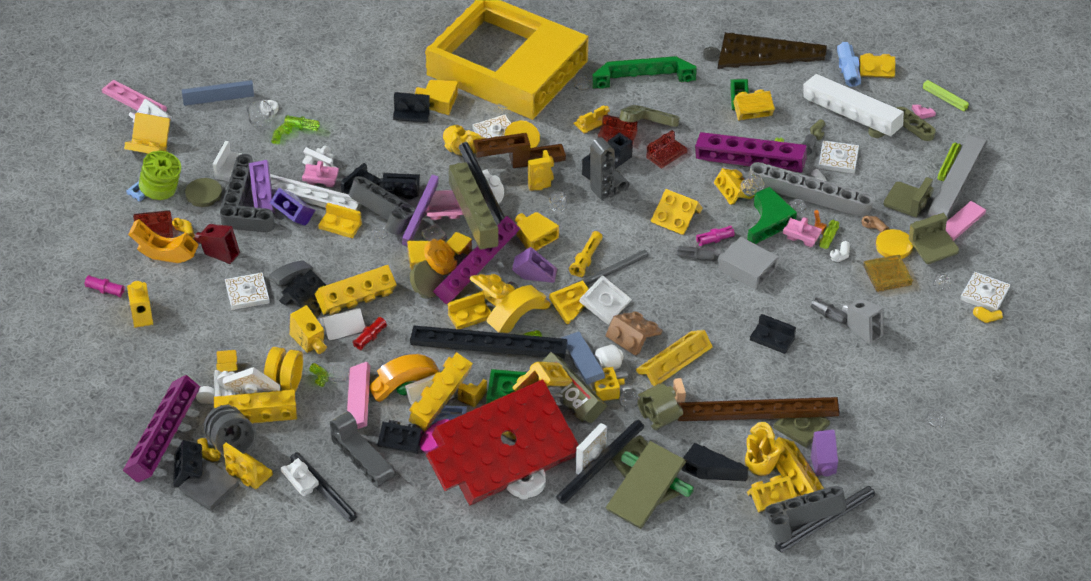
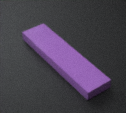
M432 174L402 237V245L407 246V241L413 240L438 187V176Z

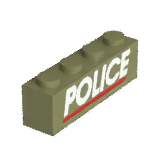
M550 352L542 362L560 363L572 379L568 386H559L562 388L559 394L563 395V404L569 409L573 408L576 411L574 415L580 421L594 422L607 405L559 356Z

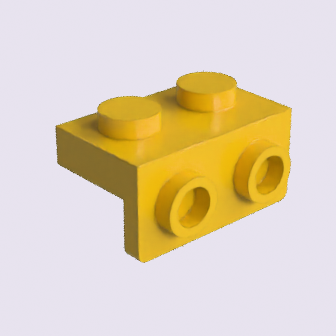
M871 53L860 55L861 77L895 78V56L889 54L874 56Z
M547 150L543 151V158L528 161V187L530 191L551 187V181L554 180L551 167H554V161L552 156H549Z
M722 168L714 180V184L731 205L735 204L739 197L752 199L755 196L751 185L746 182L739 170Z

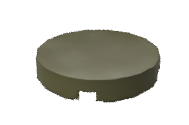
M212 178L196 179L187 185L185 189L186 199L196 207L214 205V202L219 201L222 197L221 185Z
M427 260L416 263L410 272V283L413 290L425 299L436 297L437 295L433 291L444 280L443 275L434 271Z

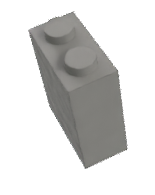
M740 237L736 242L731 243L725 253L720 254L718 270L757 290L777 269L778 256Z

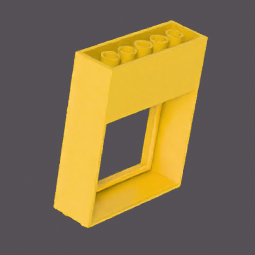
M475 0L469 8H466L461 16L457 17L426 48L427 75L437 80L457 81L458 89L533 120L588 62L589 36L501 0ZM484 21L527 38L496 72L452 54Z

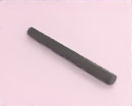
M643 250L582 280L587 286L597 281L602 275L606 277L648 257V252Z

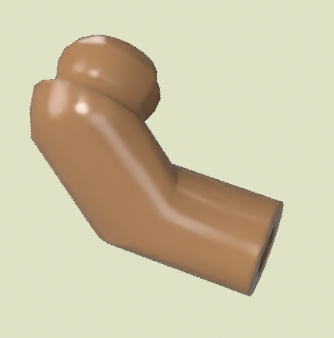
M864 216L861 220L862 225L866 228L877 229L879 232L889 230V227L878 217Z

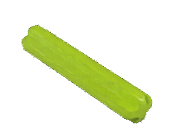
M930 80L924 82V90L961 111L968 109L969 103Z
M954 142L938 173V180L944 181L961 151L962 145L960 143Z

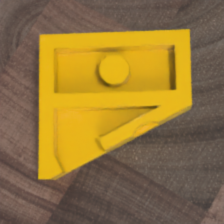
M583 280L549 294L550 301L567 325L585 307L579 302L580 298L589 290Z

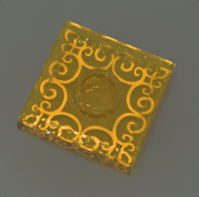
M900 254L866 260L863 263L876 292L911 286L913 283Z

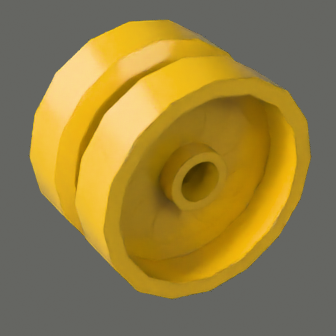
M272 347L265 362L264 374L278 383L282 391L295 390L296 392L303 371L302 351L289 350L286 353L285 348Z

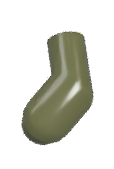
M819 119L810 127L811 134L817 140H821L824 136V132H821V130L825 127L826 123L822 119Z

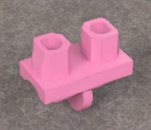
M318 161L317 165L306 164L302 181H306L310 185L322 183L326 187H334L339 169L323 166V161Z
M803 217L801 221L791 218L783 229V234L787 235V239L792 241L802 240L809 247H813L822 232V229L809 225L808 218Z

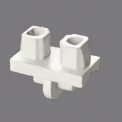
M323 146L321 149L317 148L316 152L307 147L303 151L305 158L302 165L304 167L306 164L315 165L318 161H323V166L336 167L333 165V154H331V149L328 146Z
M214 371V397L235 395L233 390L223 384V379L235 374L234 371Z
M299 458L290 465L281 467V472L302 496L312 493L313 488L319 485L318 480L308 470L307 465L301 462Z

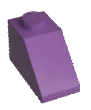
M532 247L515 256L512 270L524 280L555 282L557 268Z
M834 430L814 432L811 460L816 476H831L837 472L838 456Z

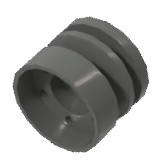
M221 405L214 408L204 421L203 431L206 438L222 455H224L223 444L226 442L243 454L253 446L256 437L254 425L236 407Z

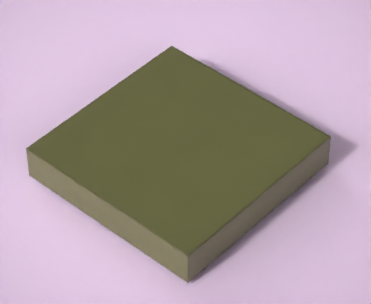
M824 417L780 418L773 428L807 448L813 442L814 432L824 431L830 425V421Z

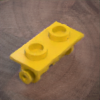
M602 105L600 108L595 109L594 113L589 112L579 116L574 125L585 134L613 119L608 115V112H610L609 107Z

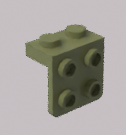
M926 177L920 188L899 181L895 182L883 205L917 218L920 211L925 208L928 198H931L934 192V187H932L933 179Z
M944 212L910 224L909 241L926 264H931L959 253L958 246L946 231L947 216Z

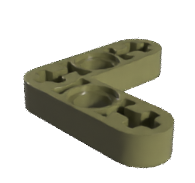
M630 105L621 109L619 119L626 122L646 119L677 127L680 117L640 105Z
M897 107V109L904 111L903 127L924 141L934 139L936 130L933 126L909 109ZM910 123H916V124H918V125H917V126H913V125H910ZM869 127L868 134L873 138H880L886 135L875 129L873 130V128Z

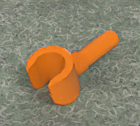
M815 210L814 227L822 229L821 234L823 235L827 224L821 223L819 211Z

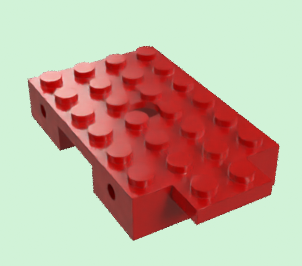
M542 379L436 426L432 436L438 448L427 452L426 457L444 491L459 485L466 501L471 506L505 490L511 483L542 469L547 471L575 458L579 444ZM504 432H512L516 436V443L512 446L504 444L501 440V435Z

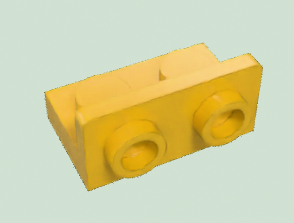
M327 203L326 214L318 224L319 229L353 238L362 225L361 212Z
M483 292L448 303V316L456 329H463L484 322L491 314L490 309L485 303Z
M781 475L771 478L770 482L763 483V481L756 482L747 491L748 496L752 495L758 513L765 511L768 505L797 497L790 477L782 478Z

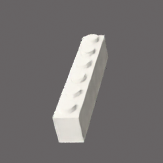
M815 74L804 83V98L879 132L892 136L903 126L904 111L818 74Z

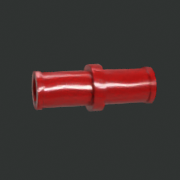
M378 317L369 327L367 326L363 329L362 334L352 341L353 346L361 351L387 327V322L382 317Z

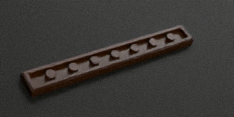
M838 397L677 402L683 411V415L679 417L678 421L839 416Z

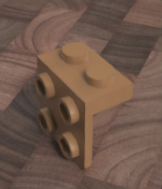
M633 311L632 313L613 316L605 336L632 354L638 355L646 337L661 335L663 330L655 322L643 318L641 313Z

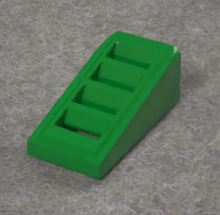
M730 79L732 110H735L733 103L735 94L741 92L749 94L748 79ZM734 89H744V91H734Z

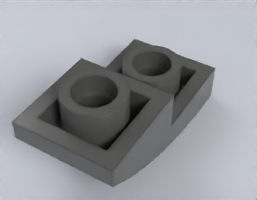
M304 260L296 261L276 269L269 274V278L279 286H286L287 284L294 283L293 280L300 273L305 275L310 269L313 271V267Z

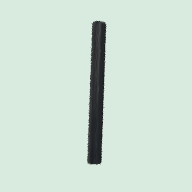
M640 420L634 421L596 460L594 459L556 496V499L561 504L567 503L644 429V424Z
M866 486L845 499L847 508L844 512L800 526L792 531L793 537L789 541L783 543L775 542V548L779 552H784L874 497V489L871 486Z

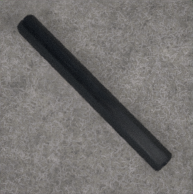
M464 142L458 148L465 162H467L497 225L505 216L468 142Z
M298 452L290 456L291 463L299 458L301 462L307 465L308 470L319 482V485L315 488L347 522L355 520L357 518L356 512Z

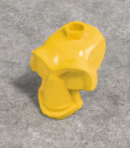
M459 125L449 126L443 133L445 148L459 156H462L458 148L460 144L468 142L474 154L473 140L485 139L480 134L470 130L466 131Z
M759 422L751 428V434L747 437L748 449L745 455V466L749 467V471L755 475L766 476L771 473L785 448L775 440L772 427L766 422Z

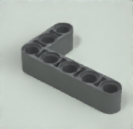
M240 154L236 158L220 208L221 224L232 226L235 230L270 232L275 227L273 212L266 208L244 206L251 184L249 163H253V159L249 154Z

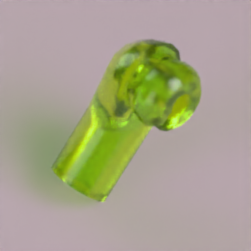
M282 123L274 130L271 142L273 144H280L282 134H290L293 129L292 126L288 125V123Z
M312 363L309 371L318 376L315 383L324 387L325 383L329 381V373L318 364Z

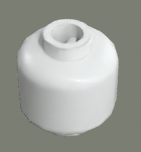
M613 344L598 348L594 355L601 368L613 367L614 370L621 367L622 360L624 359L623 352Z

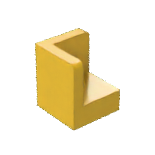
M455 232L446 242L453 249L454 253L468 255L472 251V238Z
M483 379L478 386L472 383L468 385L461 383L458 387V400L476 407L487 392V380Z

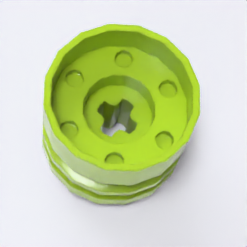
M153 151L147 154L143 159L138 186L141 192L155 200H165L173 196L177 190L181 173L179 159L166 151Z

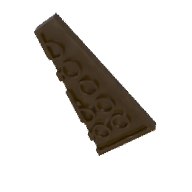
M725 32L717 69H723L724 67L739 68V66L775 65L782 62L788 64L795 61H825L827 45Z

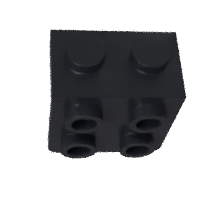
M383 173V178H380V187L395 196H403L406 199L419 197L420 174Z
M310 269L305 275L300 273L293 280L295 284L292 287L288 285L281 292L283 296L279 301L285 305L292 299L300 308L307 305L314 316L317 317L322 310L315 293L318 288L326 286V284Z

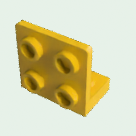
M139 112L135 113L132 141L125 142L124 149L148 154L153 151H166L170 118Z
M665 189L651 222L684 235L694 213L700 214L703 207L696 200Z
M479 274L470 277L472 282L483 289L482 292L485 295V299L495 306L505 296L515 290L512 285L504 283L501 280L502 278L496 274Z
M535 362L530 366V370L525 375L517 379V383L512 388L514 391H517L542 379L546 386H568L572 379L560 363Z
M227 442L223 444L227 473L233 477L237 476L245 486L257 489L273 475L271 469L249 454L241 453Z

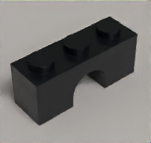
M618 133L607 141L615 151V169L632 158L633 141ZM590 154L582 159V175L589 180Z

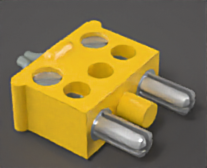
M613 367L602 368L605 378L591 383L592 390L602 401L620 399V392L632 391L633 388L632 384L625 385L624 378H628L627 371L615 373Z

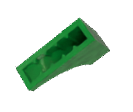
M770 187L755 193L754 207L758 210L761 218L755 226L748 230L747 240L757 244L783 231L791 218L796 220L797 212Z

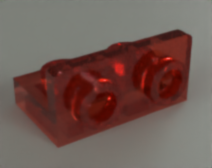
M603 115L598 138L602 137L607 142L618 133H621L634 143L638 132V121L626 122L620 120L619 117Z
M671 130L654 142L649 143L646 158L662 169L687 153V148L675 140V132Z
M170 210L133 214L134 222L140 219L157 235L165 238H174Z

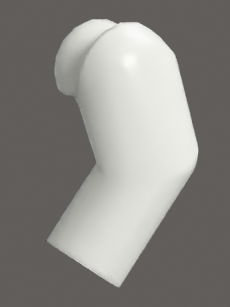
M843 241L840 251L835 249L834 253L832 250L830 252L831 260L840 262L847 259L850 252V243Z

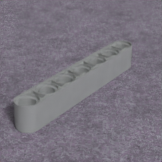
M969 134L930 207L928 217L943 212L948 218L950 217L953 206L959 200L958 196L962 194L965 183L967 184L971 177L970 173L974 171L976 162L982 156V150L986 148L987 139Z
M756 162L750 167L748 182L754 187L761 189L770 187L776 193L859 216H867L871 213L874 198L869 193L764 163Z

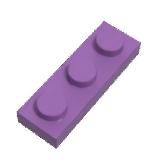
M263 160L249 163L254 207L270 209L275 213L274 206L270 204L273 194L269 162Z

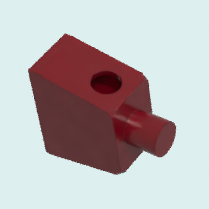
M209 224L202 232H197L194 236V240L201 244L205 255L231 264L240 254L232 226Z

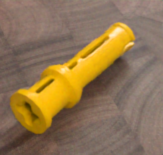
M592 232L582 252L575 256V262L569 267L571 275L584 276L585 269L590 266L591 257L603 238L600 232Z

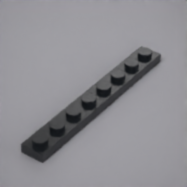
M414 325L410 337V345L547 357L552 352L561 359H565L568 340L564 338Z

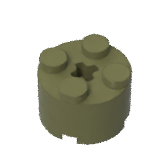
M659 383L638 394L640 399L637 400L641 415L644 419L648 417L652 421L653 425L651 427L654 430H658L678 420L683 415L682 408L675 399L676 392L672 386L667 387Z

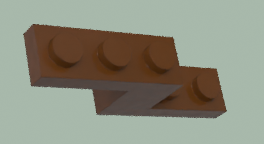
M527 133L473 140L477 158L509 153L512 168L527 167L529 160L543 158L544 150H547L554 162L566 161V154L562 144L531 148Z

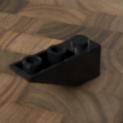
M695 442L683 457L686 463L682 467V471L699 479L747 481L749 467Z

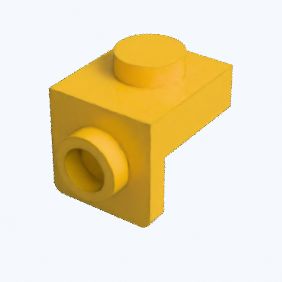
M236 350L217 351V370L220 372L238 370Z

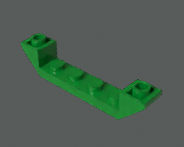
M677 56L609 61L592 74V88L604 89L610 87V78L652 76L655 74L677 73L679 82L696 81L697 67Z

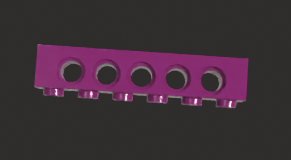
M700 132L695 145L696 159L743 166H751L753 163L759 162L788 171L802 173L807 160V145Z
M508 216L497 224L498 246L480 250L477 245L433 291L445 304L453 300L471 281L470 277L477 275L520 230Z
M184 375L171 383L123 469L136 482H141L153 475L199 391L200 386L188 375Z

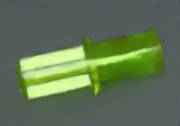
M286 115L284 119L285 126L296 127L299 130L318 131L320 128L319 121L306 119L304 116L294 117Z

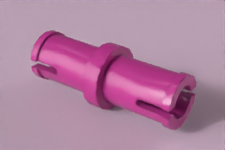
M731 225L721 229L714 228L710 232L696 235V241L699 243V246L712 242L719 243L720 240L734 237L735 232Z
M91 275L86 277L84 283L85 287L99 290L102 294L106 292L121 297L125 291L124 285L112 283L106 278L102 280L92 277Z

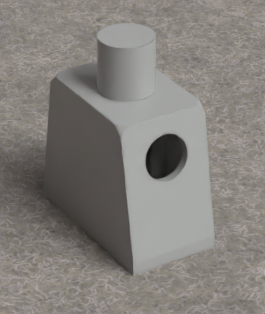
M859 299L852 304L846 303L843 306L842 312L847 315V326L868 344L884 336L882 307L864 299Z

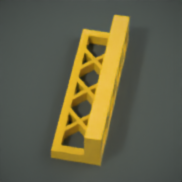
M705 330L691 331L635 370L638 374H647L651 384L655 386L671 377L713 346Z
M778 437L776 441L784 446L785 451L780 454L775 466L782 477H790L797 497L824 489L795 442Z

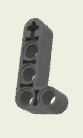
M599 137L590 146V187L604 201L603 199L611 198L620 194L619 192L623 190L626 191L630 184L619 171L615 170L614 149L602 137Z
M364 177L354 178L349 196L387 219L386 230L389 233L399 235L404 232L416 209Z
M349 411L330 421V433L333 444H337L340 447L339 450L346 457L349 456L352 459L351 462L364 472L363 474L375 487L380 486L395 476L391 465L358 433L357 422Z
M832 486L768 505L765 508L768 528L774 540L783 543L792 539V527L840 514L847 507L843 488Z

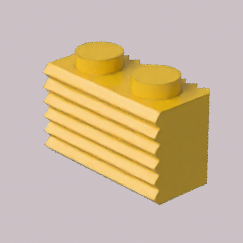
M763 89L749 94L741 92L735 96L733 101L738 121L772 116L775 110L771 92L764 91Z

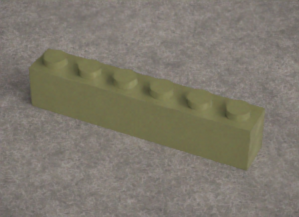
M467 162L449 165V185L479 249L497 247L498 227Z

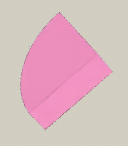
M912 105V110L921 119L936 115V112L931 108L927 109L921 107V105Z

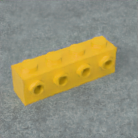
M385 265L320 287L316 291L315 296L323 315L328 313L334 315L339 313L342 308L347 307L351 309L362 301H365V303L371 302L376 299V296L382 295V297H386L393 293L397 284L389 265Z
M457 352L452 358L449 356L443 364V367H445L443 371H438L433 377V384L430 387L426 386L420 395L422 397L419 402L415 401L410 407L409 422L419 425L425 432L456 392L459 385L468 376L473 363Z
M295 390L214 397V408L221 405L234 406L251 423L297 419Z

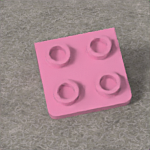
M452 190L435 191L425 212L426 216L430 217L431 220L442 219V216H448L449 219H458L460 215H463Z

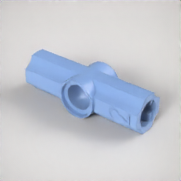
M842 42L837 46L839 68L842 70L841 73L844 75L846 85L850 87L861 84L859 59L854 55L852 45L848 42Z

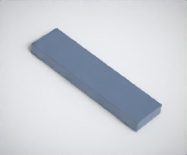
M250 80L182 89L183 104L186 106L254 97L253 82Z
M579 331L562 337L568 340L567 352L586 384L605 378L604 371Z

